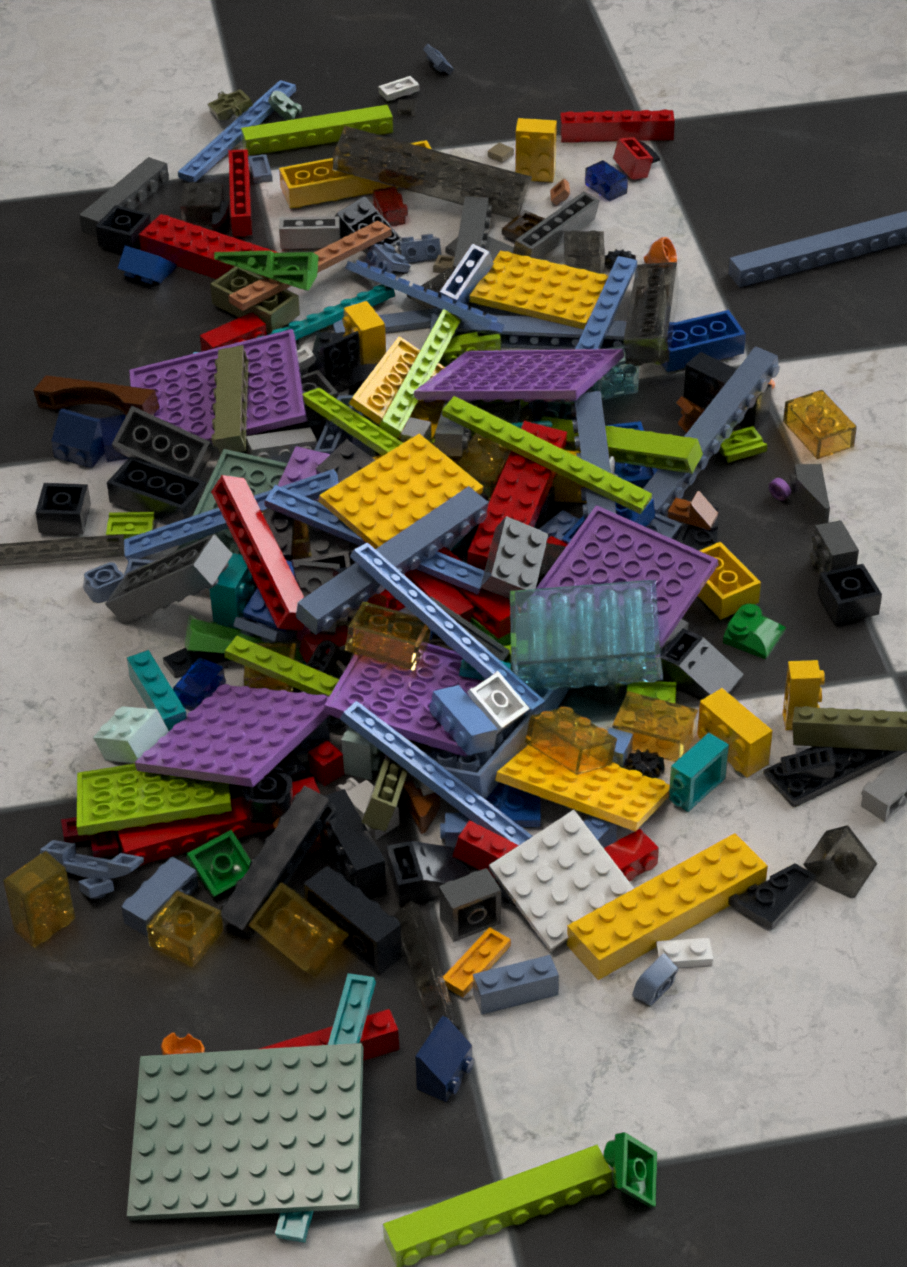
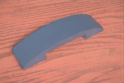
M52 840L40 849V855L53 865L69 873L87 878L110 879L120 877L132 872L144 862V857L120 853L112 860L76 854L75 844Z

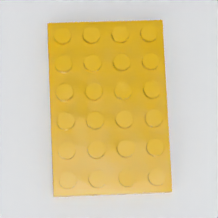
M500 250L487 275L478 282L470 294V302L585 329L608 279V275Z
M399 336L352 397L349 404L379 425L420 350ZM438 363L430 379L445 367ZM418 400L410 417L431 422V435L433 437L445 402L443 400L433 402Z
M419 433L320 494L318 501L361 539L369 543L374 549H377L468 486L479 495L482 493L484 486Z
M536 738L497 771L495 781L632 831H636L669 797L670 787L662 779L642 776L641 772L621 768L614 762L603 763L602 760L597 759L594 755L576 752L569 746L551 743L546 738Z

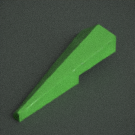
M272 251L215 252L214 254L215 260L305 291H309L318 272L319 256L313 252L274 253Z
M189 614L185 638L187 650L225 653V650L234 638L239 636L290 659L304 660L299 652L300 648L289 646L287 643H266L261 641L262 637L256 634L254 636H247L240 633L241 629L220 625L214 621L208 622L196 619V616Z

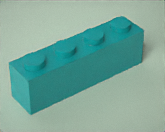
M146 650L127 657L129 678L146 707L158 710L168 731H171L174 725L187 719L186 710L151 652Z

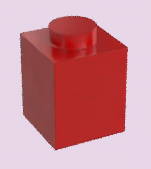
M328 740L308 752L309 772L324 786L344 775L343 754Z

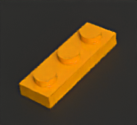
M489 927L441 978L442 986L463 998L473 988V974L489 970L511 947V939Z

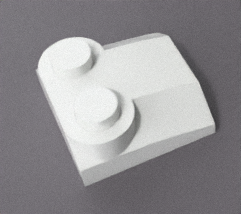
M498 671L484 682L467 691L472 701L498 729L497 734L530 709Z

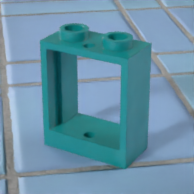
M708 733L671 765L669 800L674 805L689 812L726 779L729 744Z

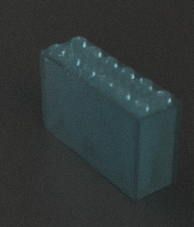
M656 580L510 591L511 666L513 673L532 690H554L561 687L580 688L588 685L605 686L615 683L630 684L632 682L663 680Z

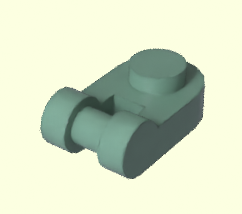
M281 91L272 92L268 98L270 106L286 121L293 120L295 115H299L302 112L301 105L294 103Z

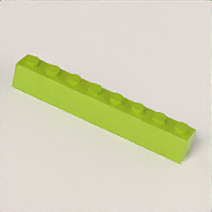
M388 105L243 127L241 128L242 144L244 149H248V156L393 133V116Z
M542 416L540 421L549 420L552 422L551 428L567 432L566 451H580L576 450L574 437L579 435L574 433L572 420ZM605 425L609 459L613 456L615 462L693 474L703 455L698 439L692 437Z
M594 1145L383 1223L384 1241L396 1267L410 1266L417 1263L420 1259L431 1255H440L447 1249L457 1245L469 1244L474 1239L486 1234L493 1235L502 1228L513 1224H522L529 1218L540 1214H549L558 1207L566 1204H575L582 1198L590 1195L602 1194L611 1188L612 1170L606 1163L599 1146Z

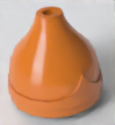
M661 237L655 241L644 256V262L661 268L675 265L677 263V253L672 241L668 237Z

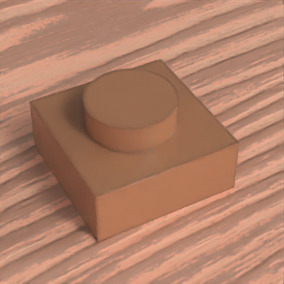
M565 179L561 180L550 190L551 202L556 206L561 201H565L570 195V185Z

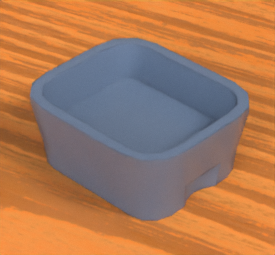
M106 563L85 572L83 589L93 602H105L110 598L124 575L118 570L115 563Z
M665 953L662 954L639 977L632 996L652 1006L672 986L679 968Z

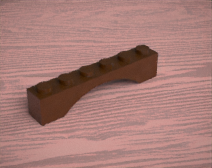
M48 375L33 389L38 407L57 410L74 405L98 404L115 408L127 416L131 406L151 415H154L160 407L154 389Z

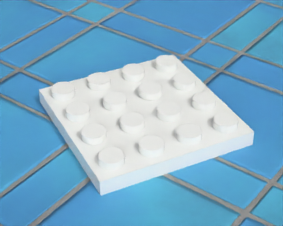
M572 810L489 865V870L550 952L567 941V925L634 889L575 810Z

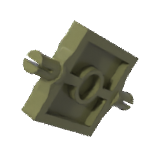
M241 89L229 94L221 91V93H218V99L208 103L209 110L219 121L228 120L233 114L239 117L249 107L253 106L251 99Z

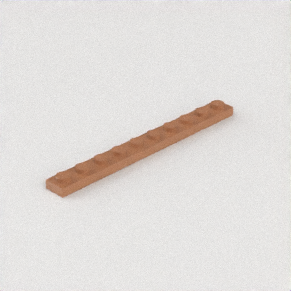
M376 221L314 252L319 256L317 273L392 236V229L382 222ZM264 277L230 294L229 303L244 311L291 286Z

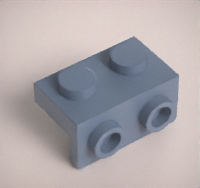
M423 234L421 239H414L413 236L402 237V241L397 242V248L401 251V255L405 257L407 263L437 259L438 255H441L440 238L433 237V234Z
M384 243V245H372L365 257L367 264L382 269L381 274H384V272L392 273L393 270L408 273L411 267L405 261V257L398 254L395 248L387 243Z

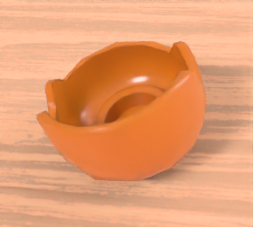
M171 1033L163 1039L161 1044L162 1055L205 1052L202 1042L193 1038L190 1034H187L184 1038H179L175 1033Z

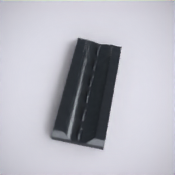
M812 746V747H810V748H808V749H806V750H804V751H802V752L811 751V750L820 749V748H825V747ZM832 747L835 759L834 777L783 779L781 762L764 769L763 773L781 790L793 805L799 806L905 754L907 751ZM790 765L791 770L795 769V765Z

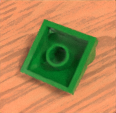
M745 604L738 609L729 622L723 636V643L767 659L786 631V627L762 615V611L758 606Z
M232 830L187 853L186 856L190 862V867L196 870L197 876L213 898L235 887L238 880L243 878L248 871L251 862Z
M626 1132L615 1134L614 1140H609L604 1149V1159L613 1168L615 1187L650 1208L656 1207L657 1151Z

